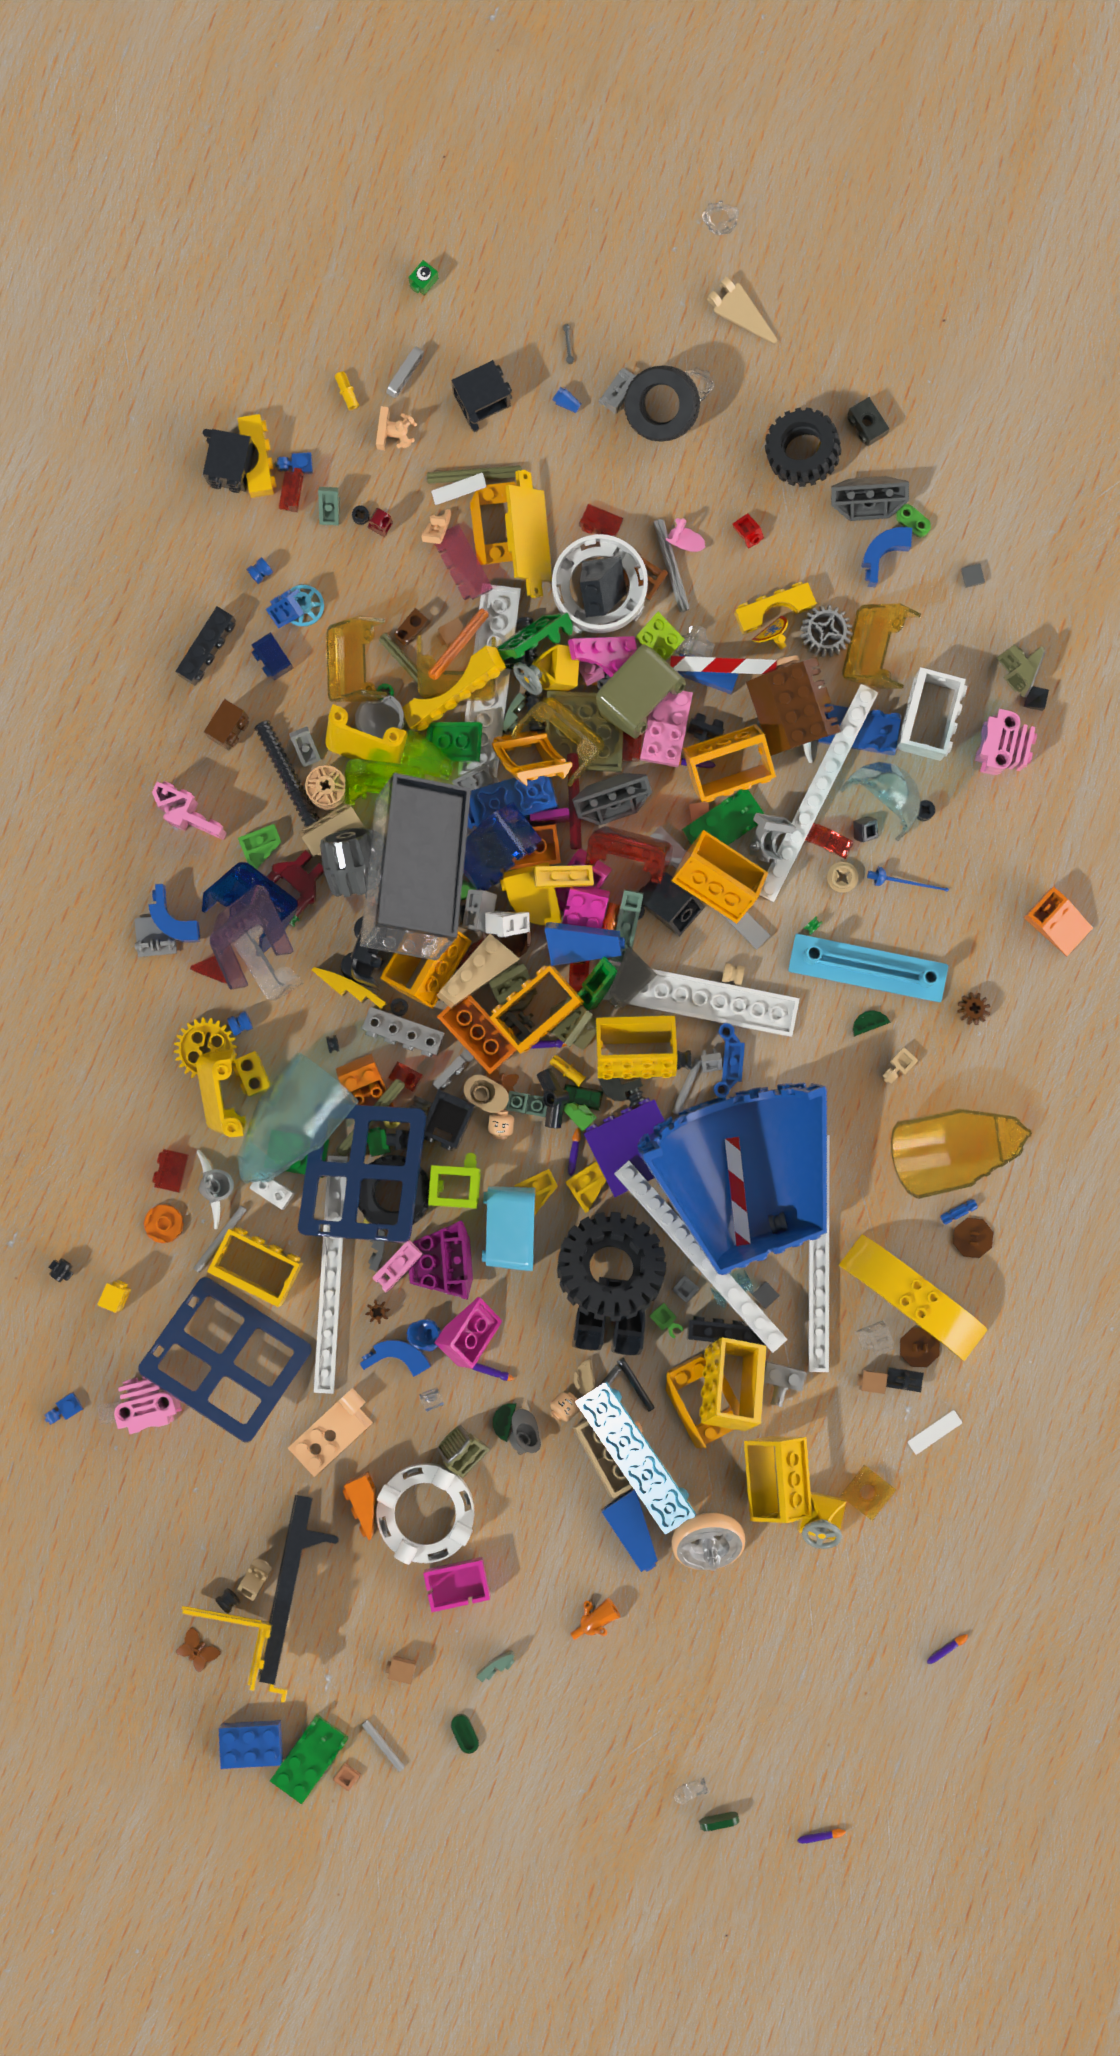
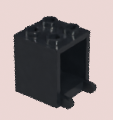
M493 360L451 380L452 392L473 432L479 430V421L511 406V387L508 382L504 383L503 371L499 364L495 365Z
M204 429L202 433L207 438L206 441L209 447L203 476L208 485L219 490L221 487L228 488L233 493L246 492L248 484L246 474L251 470L255 451L251 437L216 429Z
M438 1090L426 1117L424 1139L432 1143L435 1140L442 1142L441 1147L450 1151L453 1148L458 1149L476 1106L442 1090ZM435 1127L453 1134L451 1141L433 1135Z

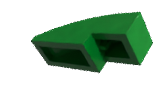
M606 957L599 961L582 983L583 988L578 993L584 1001L582 1005L588 1011L598 1007L617 975L618 970Z

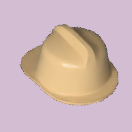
M483 1075L470 1077L463 1087L466 1099L489 1113L502 1111L509 1101L506 1089Z

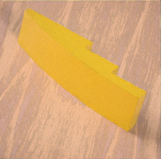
M316 967L311 969L342 997L348 991L361 1003L369 998L381 1010L387 1005L386 1002L370 990L348 978Z

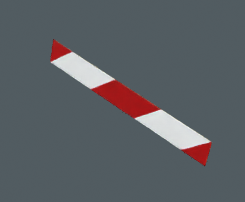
M671 656L670 666L676 671L766 674L776 670L777 660Z
M739 1137L726 1138L725 1145L736 1246L750 1244Z

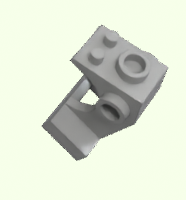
M756 813L753 820L758 824V827L749 845L750 855H755L757 860L769 862L771 858L772 863H776L777 859L783 860L777 853L776 839L781 833L793 834L796 827L784 817Z

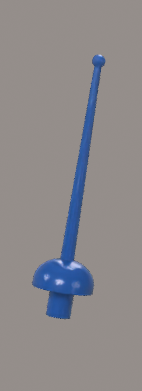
M879 866L876 872L868 871L867 878L874 879V886H881L885 880L945 890V892L949 891L948 888L887 876L885 869Z

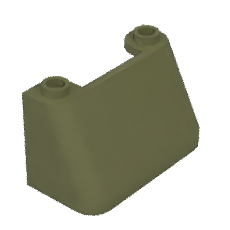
M646 644L641 645L598 691L596 701L600 715L636 739L646 731V717L669 692L673 695L681 693L686 686V682L651 647Z

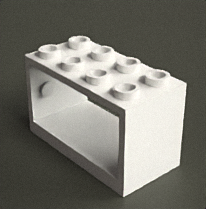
M919 668L914 676L897 741V750L939 761L944 756L947 757L953 744L950 738L955 734L958 723H955V719H957L962 710V704L959 703L967 690V686L964 685L966 679ZM924 682L955 690L940 749L927 744L909 741Z

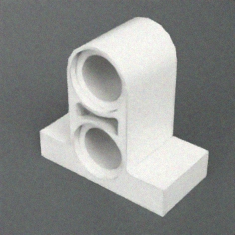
M485 912L486 933L506 937L530 932L529 912Z

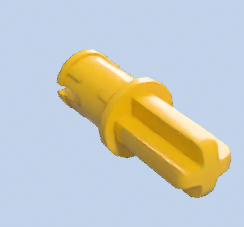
M344 371L338 372L335 375V379L340 388L339 393L343 395L348 410H354L360 406L353 392L354 387L350 385Z
M554 1055L549 1062L563 1074V1077L566 1076L578 1087L586 1078V1076L572 1067L573 1064L569 1065L558 1055Z

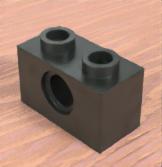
M870 397L849 409L847 419L852 427H856L859 439L863 443L865 442L867 446L888 434L890 428ZM867 419L871 421L872 425L866 426L862 420Z

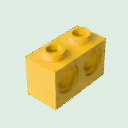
M254 1051L234 1060L235 1065L232 1067L236 1076L241 1077L243 1083L240 1086L244 1094L252 1097L273 1088L258 1052ZM247 1060L251 1061V1070L244 1071L243 1063ZM254 1078L260 1081V1086L257 1089H252L250 1086V1082Z
M120 1280L106 1283L97 1305L114 1313L120 1312L124 1308L131 1289L127 1287V1283Z

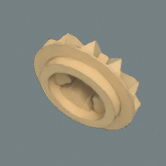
M838 862L829 869L827 881L829 886L836 892L846 893L857 885L858 872L852 864ZM838 872L842 875L849 872L845 878L847 883L844 881L836 882L839 878Z

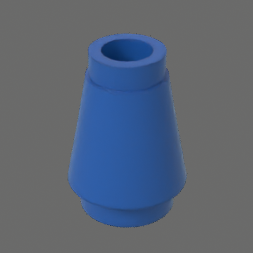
M562 387L559 388L552 399L556 402V405L574 413L577 412L582 404L566 388L563 389Z

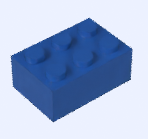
M281 1720L222 1723L219 1727L220 1769L281 1766L283 1762Z

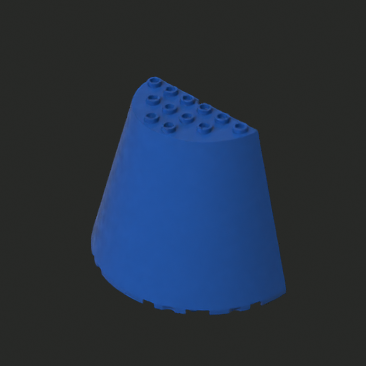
M806 1083L778 1084L777 1089L768 1090V1087H757L735 1092L736 1096H731L729 1099L718 1097L679 1112V1117L674 1120L670 1116L665 1121L655 1125L652 1134L646 1133L641 1137L638 1143V1152L718 1274H729L732 1269L737 1267L744 1268L750 1262L765 1260L771 1252H774V1254L783 1253L786 1248L801 1246L804 1241L819 1239L822 1234L827 1233L826 1086L811 1083L810 1086L806 1087ZM739 1137L750 1244L736 1246L725 1139ZM783 1211L788 1230H779L776 1234H773L768 1215H778L779 1212Z

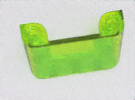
M352 759L347 763L345 770V804L355 805V801L358 798L366 799L367 792L389 795L390 779L393 773L426 779L425 771L423 768L413 765Z

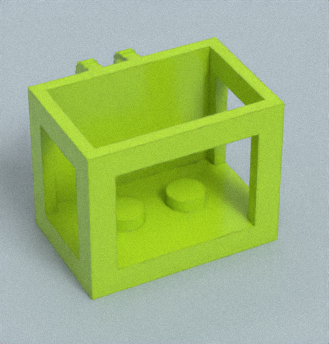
M471 1152L465 1155L464 1167L431 1165L428 1205L478 1208L481 1169L476 1168V1154ZM441 1174L470 1176L469 1200L440 1198V1192L444 1190V1180H441Z

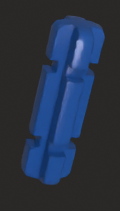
M971 1199L966 1204L953 1208L949 1213L942 1214L940 1218L944 1224H948L953 1219L956 1220L968 1214V1211L976 1210L978 1208L977 1203L974 1199Z

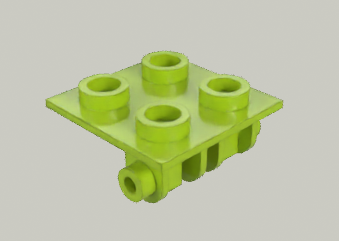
M659 611L636 636V639L642 645L646 644L651 647L665 661L674 655V651L685 640Z

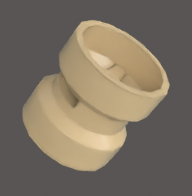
M725 963L722 982L728 983L733 980L736 985H741L745 966L739 965L735 968L732 964Z

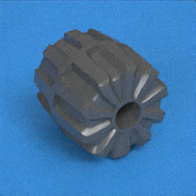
M345 829L334 832L321 840L320 850L323 870L330 891L334 896L344 895V897H350L352 894L359 896L365 894L366 891H374L379 888L382 859L371 829Z

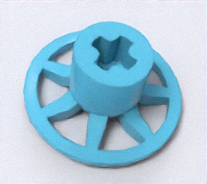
M298 585L291 588V592L299 589V591L300 589L311 590L309 594L300 591L294 596V599L299 603L304 614L307 613L313 620L302 623L303 614L299 617V622L293 620L291 623L297 626H310L322 616L324 600L319 591L314 587ZM314 593L319 597L320 603L311 601ZM312 607H320V612L316 617L311 611Z

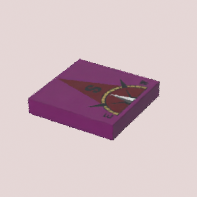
M569 808L546 810L530 814L531 826L569 822Z

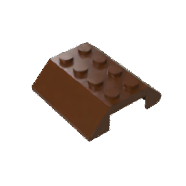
M817 657L746 681L762 732L766 738L770 756L841 732L839 724L831 726L832 723L838 721L837 717L827 720L825 713L834 710L833 705L825 707V705L832 703L827 687L819 689V686L824 685L825 681L819 680L814 682L812 677L821 673L820 668L812 669L819 666Z

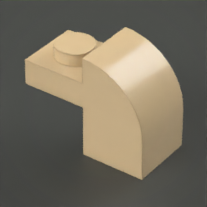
M255 1558L241 1581L237 1592L254 1601L273 1568L266 1561Z

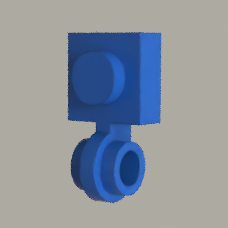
M311 452L293 453L292 461H288L287 457H278L275 467L281 472L288 471L289 467H293L294 475L313 473Z
M73 1392L55 1403L59 1408L57 1412L54 1408L44 1414L46 1417L45 1421L51 1425L61 1419L59 1417L60 1414L67 1420L84 1408Z

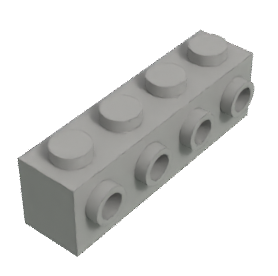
M372 1007L369 1008L362 1028L366 1031L365 1035L377 1038V1035L385 1037V1042L394 1045L396 1042L402 1043V1048L411 1051L414 1048L422 1050V1055L431 1058L432 1055H438L445 1035L444 1032Z

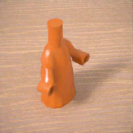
M607 1598L591 1614L590 1610L593 1609V1604L590 1601L584 1602V1615L581 1618V1626L570 1633L574 1640L584 1633L590 1636L595 1634L607 1635V1630L604 1626L621 1618L618 1609L610 1598Z

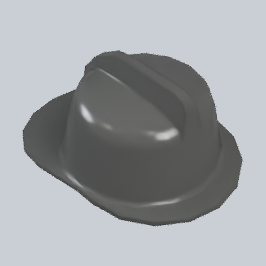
M516 1410L512 1416L513 1430L509 1437L510 1444L517 1451L518 1455H523L527 1452L536 1453L541 1447L537 1421L528 1410Z

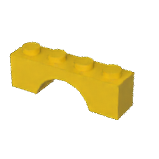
M260 414L238 417L240 434L250 436L259 453L255 468L246 474L250 496L255 498L273 495V488H277L275 476H271L270 469H274L272 457L268 458L267 451L271 450L269 438L265 439L264 432L268 431L266 420H262Z
M798 582L792 585V588L789 590L780 589L775 591L773 596H761L752 604L746 602L737 606L738 609L735 610L734 614L742 635L761 629L763 615L773 607H787L796 615L815 608L817 603L809 583L803 584Z

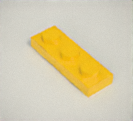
M592 865L540 866L533 868L535 888L586 887L594 885Z

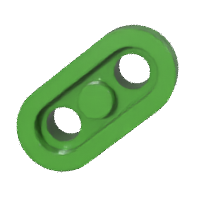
M904 504L896 512L897 521L904 527L912 528L914 536L924 537L930 531V521L912 505ZM908 511L910 515L905 516L903 512ZM919 523L924 524L923 529L918 527Z

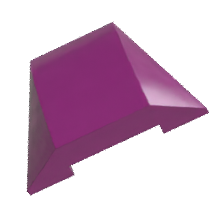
M461 1220L413 1241L412 1243L423 1255L409 1269L410 1284L468 1300L473 1281L470 1237L463 1221Z

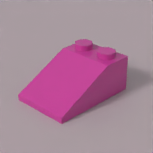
M582 848L573 855L567 865H592L594 885L590 887L598 889L602 887L613 870ZM555 887L559 908L563 912H565L571 887Z
M477 1297L444 1327L435 1344L457 1366L473 1369L502 1323V1320L480 1297Z

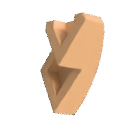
M450 509L445 510L443 515L429 516L430 523L421 535L422 542L441 544L449 525Z

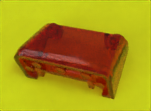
M603 826L595 830L589 838L585 865L595 867L598 860L605 861L607 854H612L643 862V871L651 873V881L661 884L672 859L673 847L665 840L610 826Z

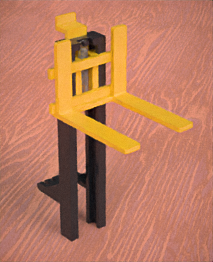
M300 1495L294 1496L269 1622L184 1605L181 1608L182 1614L259 1627L247 1685H250L249 1689L254 1691L257 1678L259 1682L269 1684V1692L280 1693L281 1702L286 1700L287 1689L274 1687L302 1549L323 1542L332 1544L339 1542V1538L335 1535L306 1530L313 1498Z

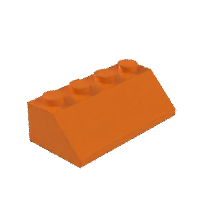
M556 823L478 833L483 873L525 868L549 862V865L561 863Z
M471 995L453 1008L447 1006L437 1016L489 1074L494 1072L518 1051Z

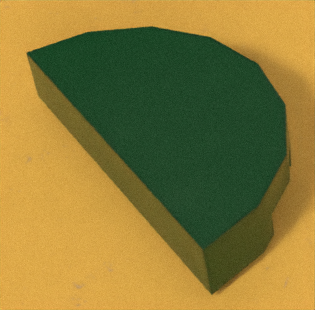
M875 1010L865 1011L854 1021L853 1036L855 1037L891 1022L881 1012Z
M517 1403L502 1405L493 1416V1429L496 1435L505 1442L508 1441L512 1416Z

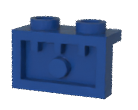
M290 589L272 599L270 601L272 605L266 608L278 629L304 614L299 603L294 599V596L300 592L299 589L293 592Z

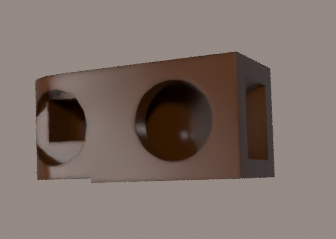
M415 608L396 630L394 637L404 646H407L424 627L428 626L430 621Z

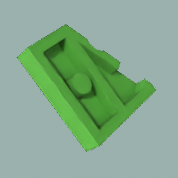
M275 824L238 838L252 873L259 868L282 842Z

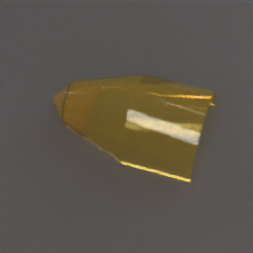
M956 1108L898 1121L892 1130L891 1155L896 1174L904 1189L913 1197L921 1199L975 1185L981 1178L989 1176L995 1169L1003 1167L1020 1156L1024 1150L1023 1146L1028 1137H1031L1032 1132L1015 1116Z

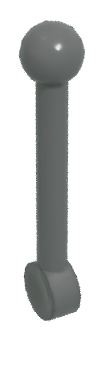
M564 324L563 330L565 331L568 354L566 362L572 364L574 358L571 355L570 326Z

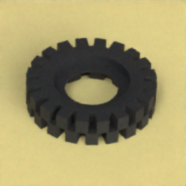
M602 1212L595 1214L592 1220L589 1216L582 1219L578 1227L574 1225L569 1230L568 1236L564 1238L560 1248L557 1275L560 1278L559 1285L563 1293H568L567 1299L573 1306L576 1304L580 1306V1312L586 1315L589 1312L595 1313L594 1318L603 1321L605 1316H609L610 1321H620L622 1316H626L629 1319L635 1317L639 1310L644 1312L650 1307L651 1301H655L659 1295L666 1273V1262H664L666 1255L664 1248L659 1247L660 1239L656 1233L652 1235L649 1233L650 1227L642 1222L638 1225L636 1223L637 1218L631 1215H627L626 1219H623L619 1212H611L610 1217H605V1213ZM605 1247H616L629 1255L633 1264V1272L627 1282L620 1286L608 1287L595 1280L590 1271V1261L598 1250Z

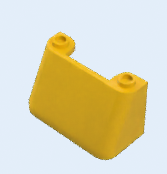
M332 704L325 739L328 750L384 772L391 773L396 771L409 741L407 732L392 727L386 730L383 739L356 730L347 725V711L342 707Z
M234 1049L202 1054L196 1062L206 1124L211 1130L228 1137L243 1136L247 1127L246 1115H238L234 1107L225 1109L220 1080L227 1079L232 1073L231 1062L236 1060Z

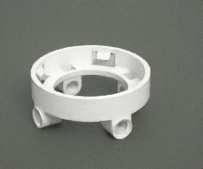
M589 535L570 544L556 561L552 575L553 598L560 613H568L573 631L579 634L583 630L591 633L612 632L626 626L632 620L637 621L645 608L644 601L648 586L647 571L640 555L627 542L610 535ZM596 541L600 542L601 547H592L581 551L580 545L585 544V546L596 544ZM592 557H621L623 568L628 575L630 583L629 594L625 602L617 610L604 616L586 617L585 611L575 603L570 593V579L577 566ZM637 567H641L638 569L640 580H644L643 586H638V576L635 570ZM558 585H561V593L564 600L563 604L560 601L561 595L559 587H556Z
M418 1463L405 1467L397 1472L386 1485L384 1484L376 1500L378 1501L377 1524L380 1534L385 1543L395 1552L394 1557L406 1564H410L411 1561L433 1563L446 1559L457 1552L462 1545L465 1546L473 1532L474 1502L471 1492L459 1475H455L443 1465ZM418 1468H422V1474H416L406 1479L403 1478L405 1472L409 1475L418 1472ZM419 1483H431L445 1490L451 1496L456 1508V1519L452 1530L445 1538L432 1544H418L407 1539L400 1532L395 1520V1506L399 1497L406 1489ZM464 1490L466 1492L464 1494L466 1505L470 1504V1510L465 1511L464 1502L459 1493Z

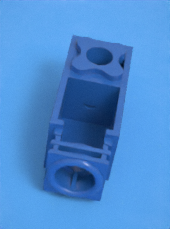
M544 775L538 776L536 780H527V786L514 777L471 790L467 835L470 832L475 833L478 829L488 832L530 820V814L540 811L560 809L551 777Z

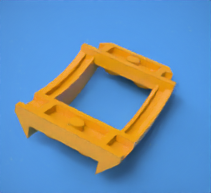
M516 482L486 485L485 488L475 491L470 501L477 565L513 561L512 553L508 552V542L484 544L480 506L506 503V486H517Z
M526 731L494 737L492 748L502 765L518 781L526 786L527 780H536L538 776L552 777L557 775L564 779L572 767V762H566L565 758L553 748L547 738V733L537 734V731ZM532 744H535L544 762L518 766L510 759L506 751L513 750L514 747L518 746L531 747Z
M702 1353L670 1369L666 1374L665 1390L695 1448H707L706 1445L734 1430L702 1423L695 1426L677 1392L680 1388L703 1377L706 1359ZM723 1374L722 1393L730 1408L721 1413L739 1416L740 1404Z

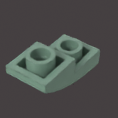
M520 692L514 698L506 713L503 723L504 734H507L509 731L512 733L519 725L517 723L519 719L515 712H521L526 705L524 703L525 697Z
M509 1091V1101L506 1110L546 1117L547 1106L544 1104L543 1097Z
M509 1651L494 1658L477 1673V1678L483 1683L485 1679L490 1680L496 1672L495 1667L501 1672L505 1668L508 1670L515 1662L513 1659L515 1653Z

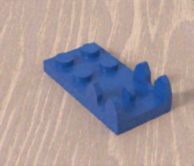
M833 705L834 710L825 713L827 720L837 717L838 721L832 723L831 726L837 724L840 726L849 707ZM881 710L869 711L851 748L894 756L902 715L899 713L884 714ZM835 734L818 739V743L830 745Z

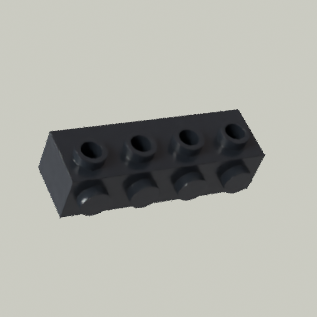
M216 606L175 672L178 676L194 686L202 680L207 666L212 664L215 659L214 655L218 649L220 650L223 647L226 636L233 631L236 625L233 615Z
M693 1316V1320L688 1319V1340L715 1342L723 1337L766 1346L749 1326L744 1325V1321L733 1320L732 1324L724 1323L725 1319L713 1318V1322L705 1321V1317Z

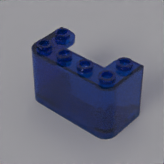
M514 802L491 814L466 837L463 873L476 890L486 891L492 884L494 886L501 882L500 879H503L502 877L504 876L503 871H508L514 867L515 860L519 861L527 854L530 855L537 850L538 847L536 845L542 841Z

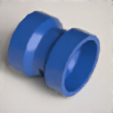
M262 557L257 560L254 566H249L246 569L257 584L263 581V577L270 576L273 573Z
M246 1011L241 1012L237 1017L227 1018L234 1036L241 1034L244 1030L249 1031L253 1029Z

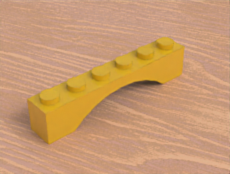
M484 646L473 654L463 676L446 693L432 699L414 698L403 706L404 718L409 729L425 730L431 722L442 718L446 711L454 709L457 703L469 698L475 690L483 688L490 679L498 677L500 672L506 667L497 648Z

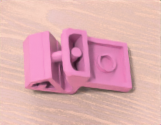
M682 691L676 695L669 692L652 710L648 717L640 760L679 767L692 692Z
M163 781V783L156 782L152 793L157 806L165 813L163 818L170 825L186 831L189 824L217 838L225 839L227 833L219 822L212 819L208 822L203 815L195 812L198 803L192 793L184 789L177 791L174 785Z

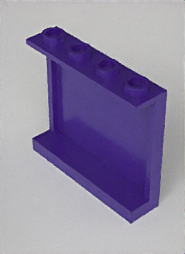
M647 1098L639 1102V1107L635 1109L628 1107L622 1110V1115L617 1118L612 1115L603 1120L604 1124L598 1127L594 1124L586 1128L587 1132L584 1133V1136L614 1198L629 1191L614 1175L628 1161L633 1164L647 1181L655 1178L638 1152V1143L641 1137L646 1133L652 1134L654 1126L665 1121L655 1100L650 1101Z

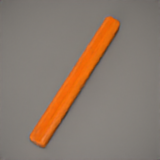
M479 609L428 671L430 678L437 680L489 617L487 610Z

